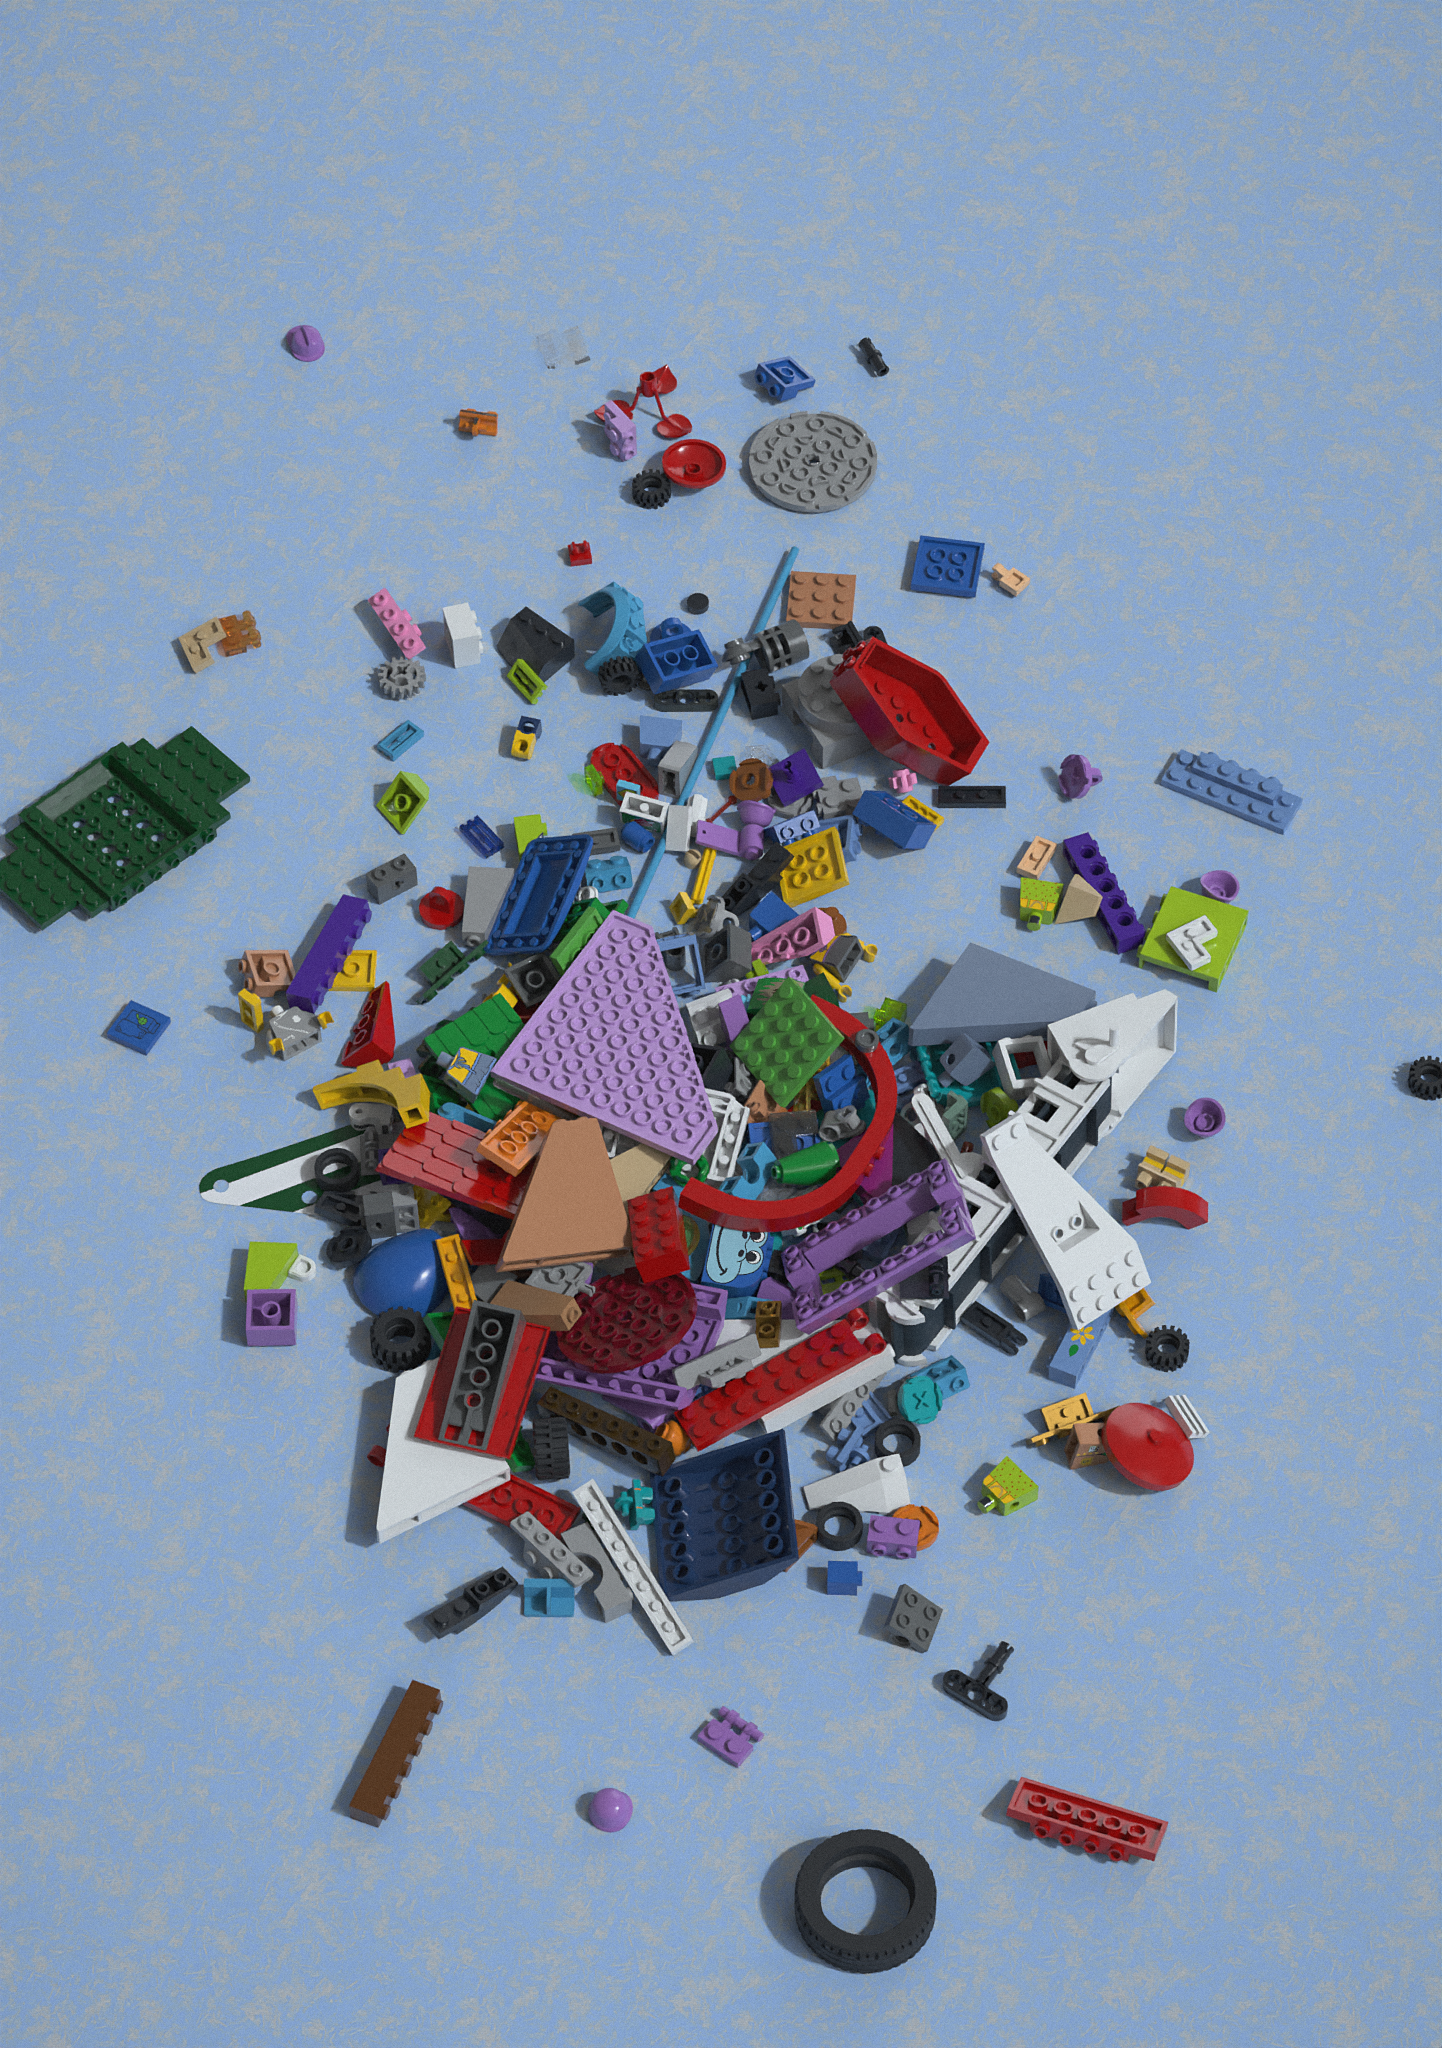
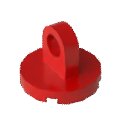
M435 886L431 892L421 899L419 904L420 917L423 923L432 929L445 930L446 927H454L463 919L464 902L457 893Z

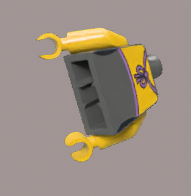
M843 933L835 935L826 946L805 956V958L810 960L813 972L816 975L824 972L832 989L838 991V1000L845 1003L847 997L842 993H847L851 997L852 989L848 985L841 986L839 983L846 981L862 954L865 961L873 962L878 949L874 944L864 945V942L855 935Z

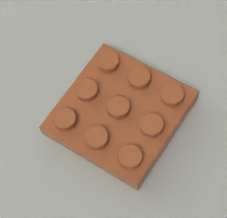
M791 571L786 622L795 619L802 628L834 629L852 621L856 575Z

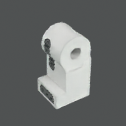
M356 1103L349 1109L351 1126L355 1130L361 1131L368 1127H374L381 1130L382 1134L392 1133L395 1119L393 1106L375 1103Z

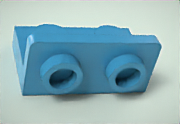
M952 1355L910 1375V1377L927 1376L940 1387L942 1400L970 1387L966 1368Z

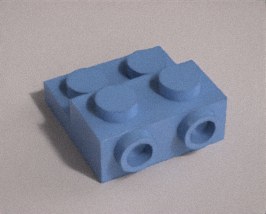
M854 815L818 820L821 827L814 829L815 834L835 826L839 832L845 863L856 861V855L861 853L858 837L863 835V827L861 823H858Z

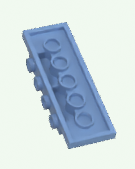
M1180 749L1161 780V786L1281 835H1284L1303 801V798L1283 791V784L1277 778L1263 777L1253 768L1248 770L1241 768L1234 760L1227 762L1219 759V756L1214 752H1201L1197 756Z

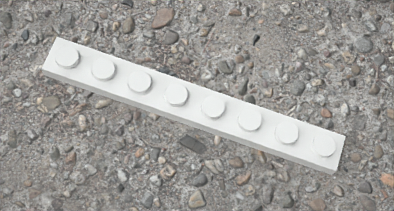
M591 1479L572 1493L671 1654L674 1656L692 1644L694 1640L595 1480Z

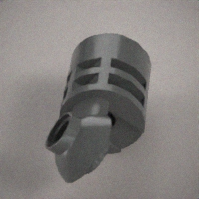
M795 619L753 634L750 641L744 642L741 637L724 644L725 652L722 656V663L730 661L731 665H735L751 658L749 653L754 652L760 667L767 668L768 673L808 659L810 650L802 627Z

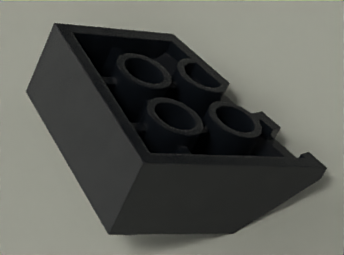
M524 607L510 619L497 644L498 651L509 666H513L517 659H523L543 682H546L575 657L574 639L528 607ZM516 673L518 679L522 681L520 676ZM524 683L529 692L533 693L531 688Z

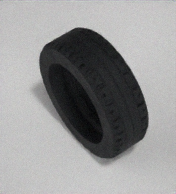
M857 1829L831 1836V1838L824 1840L823 1843L817 1845L810 1852V1855L805 1858L801 1865V1870L797 1874L794 1909L798 1930L807 1946L811 1948V1951L817 1954L820 1959L825 1960L826 1963L832 1964L836 1968L863 1974L888 1971L913 1958L930 1937V1932L933 1930L937 1900V1889L933 1872L924 1856L919 1854V1851L913 1845L894 1834L882 1832L881 1830ZM857 1867L878 1868L894 1875L906 1886L910 1897L909 1911L906 1918L889 1931L876 1935L852 1934L835 1926L824 1915L821 1906V1895L824 1886L830 1879L845 1870Z

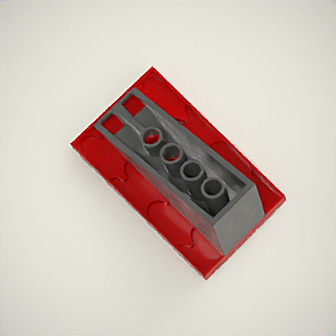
M477 1300L473 1301L471 1309L456 1306L414 1438L510 1460L551 1328L526 1322L521 1310Z

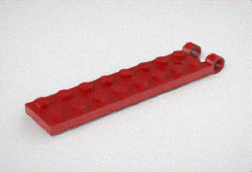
M855 1308L842 1321L750 1370L745 1376L730 1381L692 1402L689 1406L674 1412L675 1418L697 1452L866 1359L882 1353L887 1344L879 1333L869 1335L864 1340V1343L860 1344L853 1332L864 1328L868 1324L869 1318L862 1308ZM834 1347H839L836 1352L830 1351Z
M389 1423L388 1426L386 1427V1431H387L388 1433H389L390 1423ZM374 1445L367 1458L372 1464L383 1467L385 1466L387 1450L382 1446ZM510 1474L509 1481L462 1503V1505L511 1528L510 1523L512 1520L525 1512H530L560 1542L561 1533L570 1530L581 1513L580 1507Z

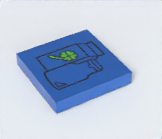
M131 1000L108 1030L107 1038L147 1055L171 1023V1018Z

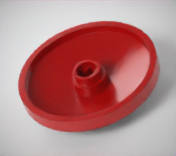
M1127 1403L1117 1407L1103 1425L1102 1444L1107 1457L1125 1478L1136 1485L1150 1490L1166 1491L1179 1486L1190 1474L1194 1464L1192 1444L1178 1422L1164 1411L1148 1404Z

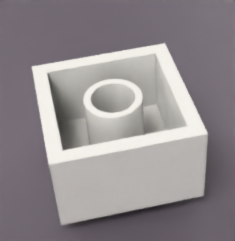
M468 602L443 607L444 635L455 669L481 663L480 654H483V646L479 640L482 639V632L480 626L476 627L475 625L477 623L475 611L470 610Z

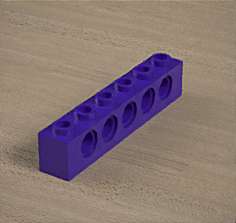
M1089 832L1063 840L1062 854L1073 874H1079L1103 897L1096 916L1117 954L1139 948L1141 944L1143 945L1146 934L1145 928L1142 923L1139 924L1134 908L1130 907L1127 903V896L1123 889L1120 890L1116 875L1110 872L1106 857L1101 856L1097 841L1095 839L1092 840Z

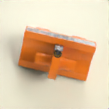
M471 408L460 410L459 431L471 432L473 436H478V434L497 435L498 414L496 412H479Z

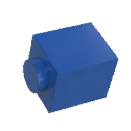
M828 1561L827 1595L857 1596V1586H862L863 1571H858V1561Z

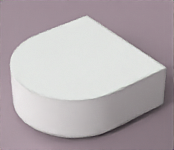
M299 1254L288 1271V1277L301 1282L310 1281L316 1275V1264L312 1259Z

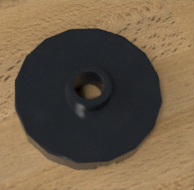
M361 1226L344 1228L339 1231L340 1235L337 1237L334 1235L327 1245L326 1255L332 1265L338 1268L350 1267L360 1262L368 1254L372 1246V1238L368 1231Z

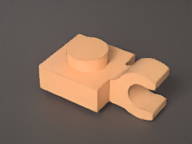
M1000 563L992 567V570L995 572L991 574V577L996 581H1000L999 586L1014 596L1020 594L1030 584V578L1014 567L1010 571Z

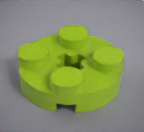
M995 1087L981 1096L982 1114L986 1112L989 1118L986 1120L989 1128L1007 1119L1010 1110L1016 1113L1019 1109L1017 1102L1014 1099L1010 1100L1000 1087Z

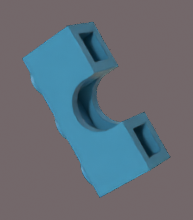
M764 1142L747 1144L736 1160L742 1168L743 1176L725 1178L718 1190L739 1198L756 1200L757 1196L763 1191L764 1185L772 1176L771 1168L777 1158Z

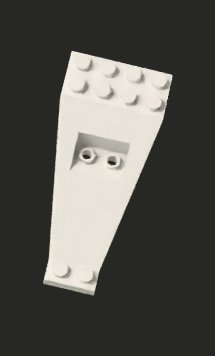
M1016 1112L979 1135L988 1159L1058 1288L1073 1329H1081L1151 1283L1137 1242L1029 1135L1021 1113Z

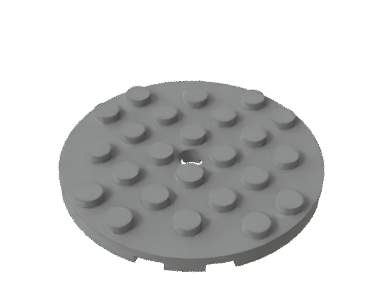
M807 411L791 413L790 417L782 420L776 419L758 433L749 452V471L755 486L772 502L794 511L826 512L851 504L869 489L877 472V451L874 442H871L868 438L867 432L854 421L830 412L821 411L820 414H808ZM817 460L818 462L809 465L808 461Z

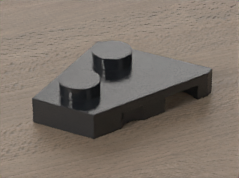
M325 1191L314 1206V1213L348 1226H359L361 1224L359 1205H363V1195H355V1191ZM370 1191V1194H376V1193H377V1192H375V1191Z

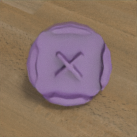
M1070 754L1061 763L1060 769H1062V772L1058 777L1059 787L1063 795L1070 797V799L1083 798L1090 790V787L1099 784L1103 780L1100 769L1091 768L1090 762L1083 755Z

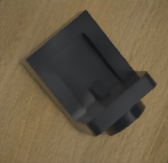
M774 1249L769 1263L767 1278L772 1277L788 1285L789 1281L785 1275L781 1256L782 1252Z

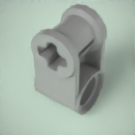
M850 1105L826 1112L818 1134L823 1140L834 1142L860 1135L865 1130L866 1123L864 1120L859 1119L856 1114L857 1110L854 1106Z

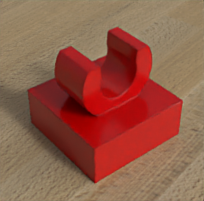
M584 540L583 543L575 544V542H572L568 545L571 567L592 564L589 542Z

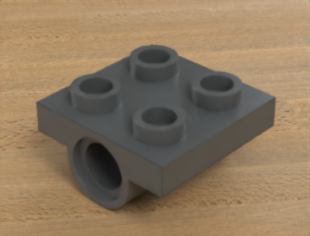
M903 1584L898 1588L884 1628L891 1632L889 1639L893 1644L902 1648L913 1647L920 1653H925L929 1649L943 1609L907 1584Z

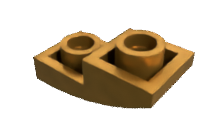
M757 1301L755 1334L759 1347H779L782 1302Z

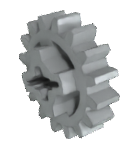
M401 656L400 660L392 657L391 663L385 661V667L379 668L378 682L380 689H384L385 695L391 693L392 698H395L396 695H400V699H403L404 695L412 698L413 692L419 694V688L425 687L426 673L424 666H420L419 660L413 662L412 658L404 660V656Z

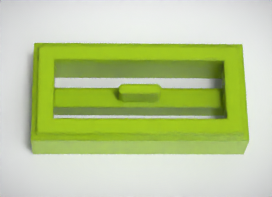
M517 659L507 674L509 680L532 704H537L539 701L537 698L543 695L542 690H546L548 687L523 659ZM515 672L520 676L521 680L531 688V690L534 692L533 694L529 692L526 686L517 678V676L514 674Z

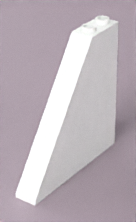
M724 1320V1327L714 1350L750 1333L755 1334L756 1320ZM782 1320L780 1346L760 1348L761 1355L751 1360L753 1368L760 1366L842 1320H833L809 1335L797 1328L795 1320ZM870 1322L864 1328L853 1332L860 1344H863L864 1340L873 1333H879L883 1338L878 1327L874 1328ZM888 1343L882 1353L866 1359L762 1416L757 1421L766 1434L780 1430L843 1396L845 1393L895 1368L893 1357L896 1355L892 1346ZM834 1347L830 1351L836 1352L839 1347Z
M439 1357L434 1360H428L420 1367L411 1371H405L396 1378L376 1526L379 1544L510 1480V1467L504 1458L414 1438Z

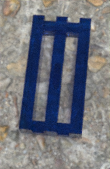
M478 815L474 817L473 821L468 820L466 825L462 824L459 826L460 832L486 859L504 848V842ZM472 829L479 837V839L483 843H485L491 850L488 851L486 847L469 830Z

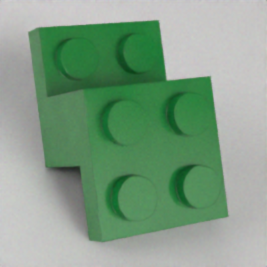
M596 897L573 902L561 930L552 943L562 941L589 906L597 909L604 922L612 910L624 914L629 906L624 899L601 903Z

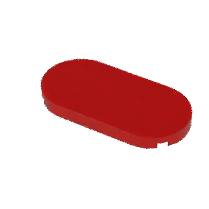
M605 743L593 751L590 759L591 771L619 806L623 802L617 799L616 785L619 779L640 785L641 796L658 800L659 790L657 781L630 748L623 744Z

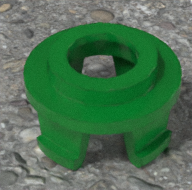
M701 1155L694 1164L699 1171L698 1175L694 1178L704 1183L709 1174V1164L707 1159ZM672 1156L670 1161L671 1177L676 1184L685 1187L690 1178L681 1174L683 1166L689 1163Z

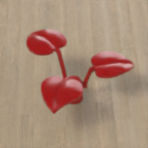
M667 364L654 372H644L640 375V387L636 388L637 392L631 406L626 401L613 400L623 413L632 420L633 413L631 411L635 409L640 393L647 398L655 396L661 418L663 419V421L657 424V431L661 436L676 438L692 432V424L687 417L681 414H672L667 418L664 414L658 393L667 394L677 387V379ZM603 405L599 409L594 410V413L600 420L605 422V406Z

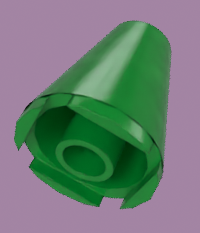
M821 1141L776 1160L771 1168L773 1179L779 1184L810 1187L823 1186L836 1175V1167H840L835 1146L832 1143L828 1144V1141Z

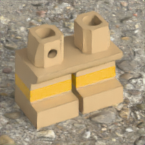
M1150 1145L1146 1152V1157L1138 1165L1135 1187L1142 1189L1151 1185L1181 1188L1189 1177L1190 1163L1174 1155H1171L1169 1158V1153Z

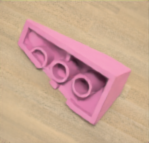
M813 907L752 942V962L760 958L763 964L767 965L812 954L826 946L835 936L832 918L817 907Z

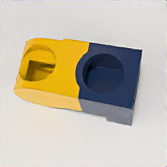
M521 715L512 744V756L531 759L537 739H540L542 733L540 719ZM530 723L534 727L526 726V724Z

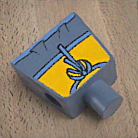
M460 1047L455 1057L442 1051L436 1064L447 1069L443 1079L444 1083L474 1104L497 1059L465 1047Z

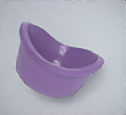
M750 800L742 801L737 805L741 821L745 825L755 824L762 828L771 824L777 808L769 807L764 803Z
M1215 870L1204 874L1200 879L1202 886L1201 894L1204 897L1229 904L1239 893V882L1231 872Z
M1208 1097L1199 1098L1192 1102L1184 1116V1123L1187 1129L1201 1138H1209L1219 1133L1226 1122L1225 1112L1220 1103Z
M604 1788L594 1795L589 1804L588 1813L591 1822L596 1828L612 1833L620 1831L628 1824L633 1813V1804L626 1793L614 1788Z

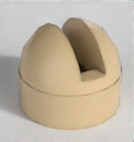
M695 849L688 850L684 855V865L689 869L699 868L702 859L701 853Z

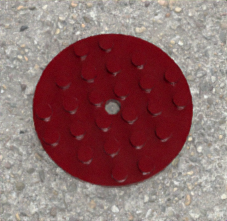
M635 1266L624 1269L625 1273L614 1277L608 1274L590 1284L595 1287L593 1296L580 1292L574 1297L582 1314L569 1331H556L558 1346L564 1358L580 1370L599 1374L628 1371L660 1359L666 1352L681 1342L696 1317L698 1303L690 1281L683 1274L677 1273L644 1284Z

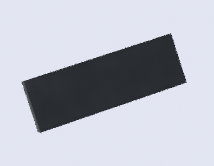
M938 786V808H1006V786Z

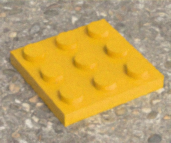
M835 826L784 846L794 856L793 860L780 873L783 877L780 881L783 901L791 908L850 885L839 832Z

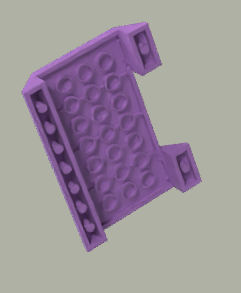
M584 1262L588 1265H591L593 1270V1263ZM592 1273L585 1281L586 1284H591ZM691 1283L697 1297L698 1306L696 1317L689 1331L679 1344L666 1352L660 1359L628 1371L599 1374L586 1372L574 1367L564 1358L558 1346L556 1331H550L536 1380L681 1410L692 1403L699 1385L689 1390L685 1387L676 1386L672 1370L714 1351L724 1327L728 1291Z

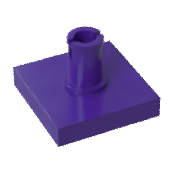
M804 748L770 767L773 773V786L784 807L824 786Z

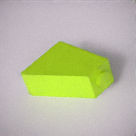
M249 1242L244 1283L246 1303L247 1290L280 1289L288 1277L290 1267L299 1255L297 1243Z

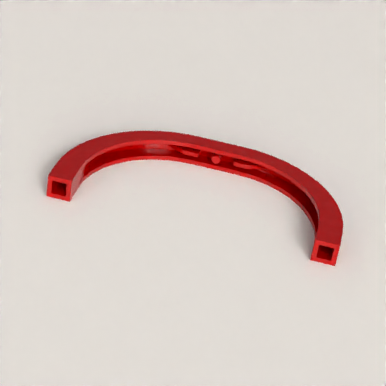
M815 995L811 996V1000L845 1038L839 1045L848 1051L861 1065L871 1083L875 1098V1115L869 1128L846 1164L830 1181L818 1189L799 1197L778 1201H759L729 1195L691 1177L680 1193L678 1208L710 1223L729 1229L748 1232H778L806 1226L824 1218L842 1206L854 1194L864 1178L871 1176L875 1167L873 1165L876 1160L880 1161L885 1152L884 1146L893 1126L897 1105L895 1073L892 1063L881 1043L879 1042L877 1049L871 1053L861 1052L855 1046L856 1034L860 1030L868 1028L847 1011Z

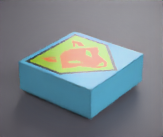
M619 779L616 785L617 799L623 801L626 791L640 795V785Z

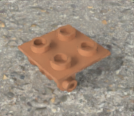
M762 1080L758 1081L744 1107L746 1106L750 1109L747 1125L748 1123L782 1121L788 1112L786 1108L779 1106L768 1093Z

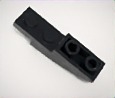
M776 841L748 875L742 873L721 897L725 902V910L738 917L757 904L782 880L783 877L780 873L793 860L794 856Z
M502 1566L464 1588L463 1595L425 1616L423 1624L438 1640L453 1631L459 1634L500 1604L518 1586V1582Z

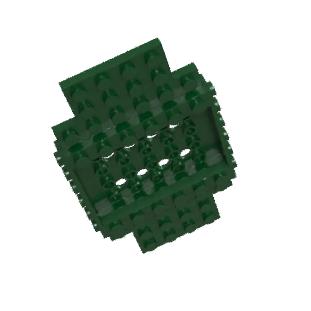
M190 726L158 750L144 738H141L130 747L121 742L111 747L104 755L93 760L87 767L76 772L70 779L59 784L50 793L42 796L37 802L18 814L20 825L4 835L5 841L15 851L0 861V893L42 931L76 906H79L91 918H94L106 908L114 911L118 907L125 905L136 894L143 892L154 881L161 879L168 871L176 868L186 858L193 856L204 845L211 843L217 837L216 829L231 819L230 812L220 803L249 783L250 776L193 726ZM112 796L121 798L118 803L108 802V799ZM129 808L135 811L132 816H124L122 814L125 809ZM79 820L86 822V825L82 828H75L73 826ZM142 821H146L150 824L145 829L137 827V825ZM92 833H97L100 835V838L95 841L89 840L88 836ZM155 834L164 836L162 841H153L151 838ZM107 846L115 848L112 853H103L102 850ZM120 859L129 860L127 866H118L117 862Z

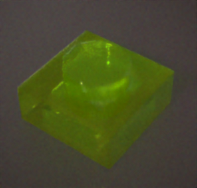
M593 764L584 767L585 782L593 795L603 794L602 784H604V777L602 773L596 771Z

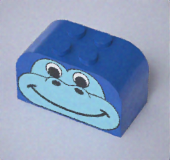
M713 1224L701 1285L727 1290V1299L746 1296L757 1297L761 1282L767 1279L768 1276L767 1272L774 1243V1237L770 1236L771 1232L740 1231Z

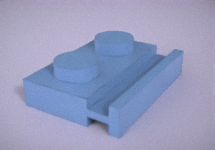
M871 1391L869 1393L870 1397L867 1401L864 1400L862 1402V1408H858L855 1413L856 1416L851 1418L850 1423L855 1430L857 1427L864 1430L861 1436L862 1439L874 1434L884 1422L892 1420V1417Z

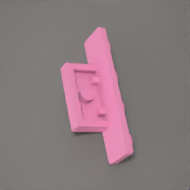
M383 588L368 599V602L408 660L426 648L419 637L422 635V632L416 623L410 624V621L413 620L406 609L401 611L386 588Z

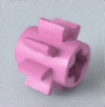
M909 768L892 771L893 776L888 778L890 789H896L897 793L912 791L913 785L918 783L916 772L910 773Z

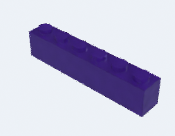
M345 894L342 895L286 991L289 1008L298 1007L302 1011L315 1014L317 1008L322 1005L324 996L328 989L332 988L336 975L343 968L344 961L347 956L351 955L357 939H360L366 923H369L371 920L372 911L369 908L368 900Z

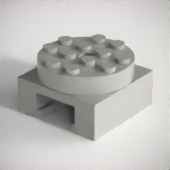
M834 654L815 661L805 669L799 679L782 685V708L794 726L804 723L812 735L813 744L811 745V752L822 769L875 749L829 683L834 675L832 673L833 669L843 661V654ZM896 715L897 721L901 722L900 718Z

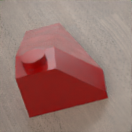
M385 981L369 993L361 1011L363 1018L352 1030L355 1033L352 1042L348 1041L344 1047L341 1059L343 1066L358 1067L378 1059L382 1065L389 1063L394 1057L396 1040L390 985Z

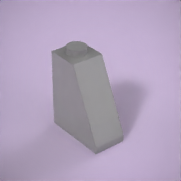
M676 740L658 765L660 795L679 799L698 757L696 745Z

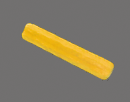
M710 847L704 849L691 894V900L695 901L694 904L700 905L703 903L716 857V849Z

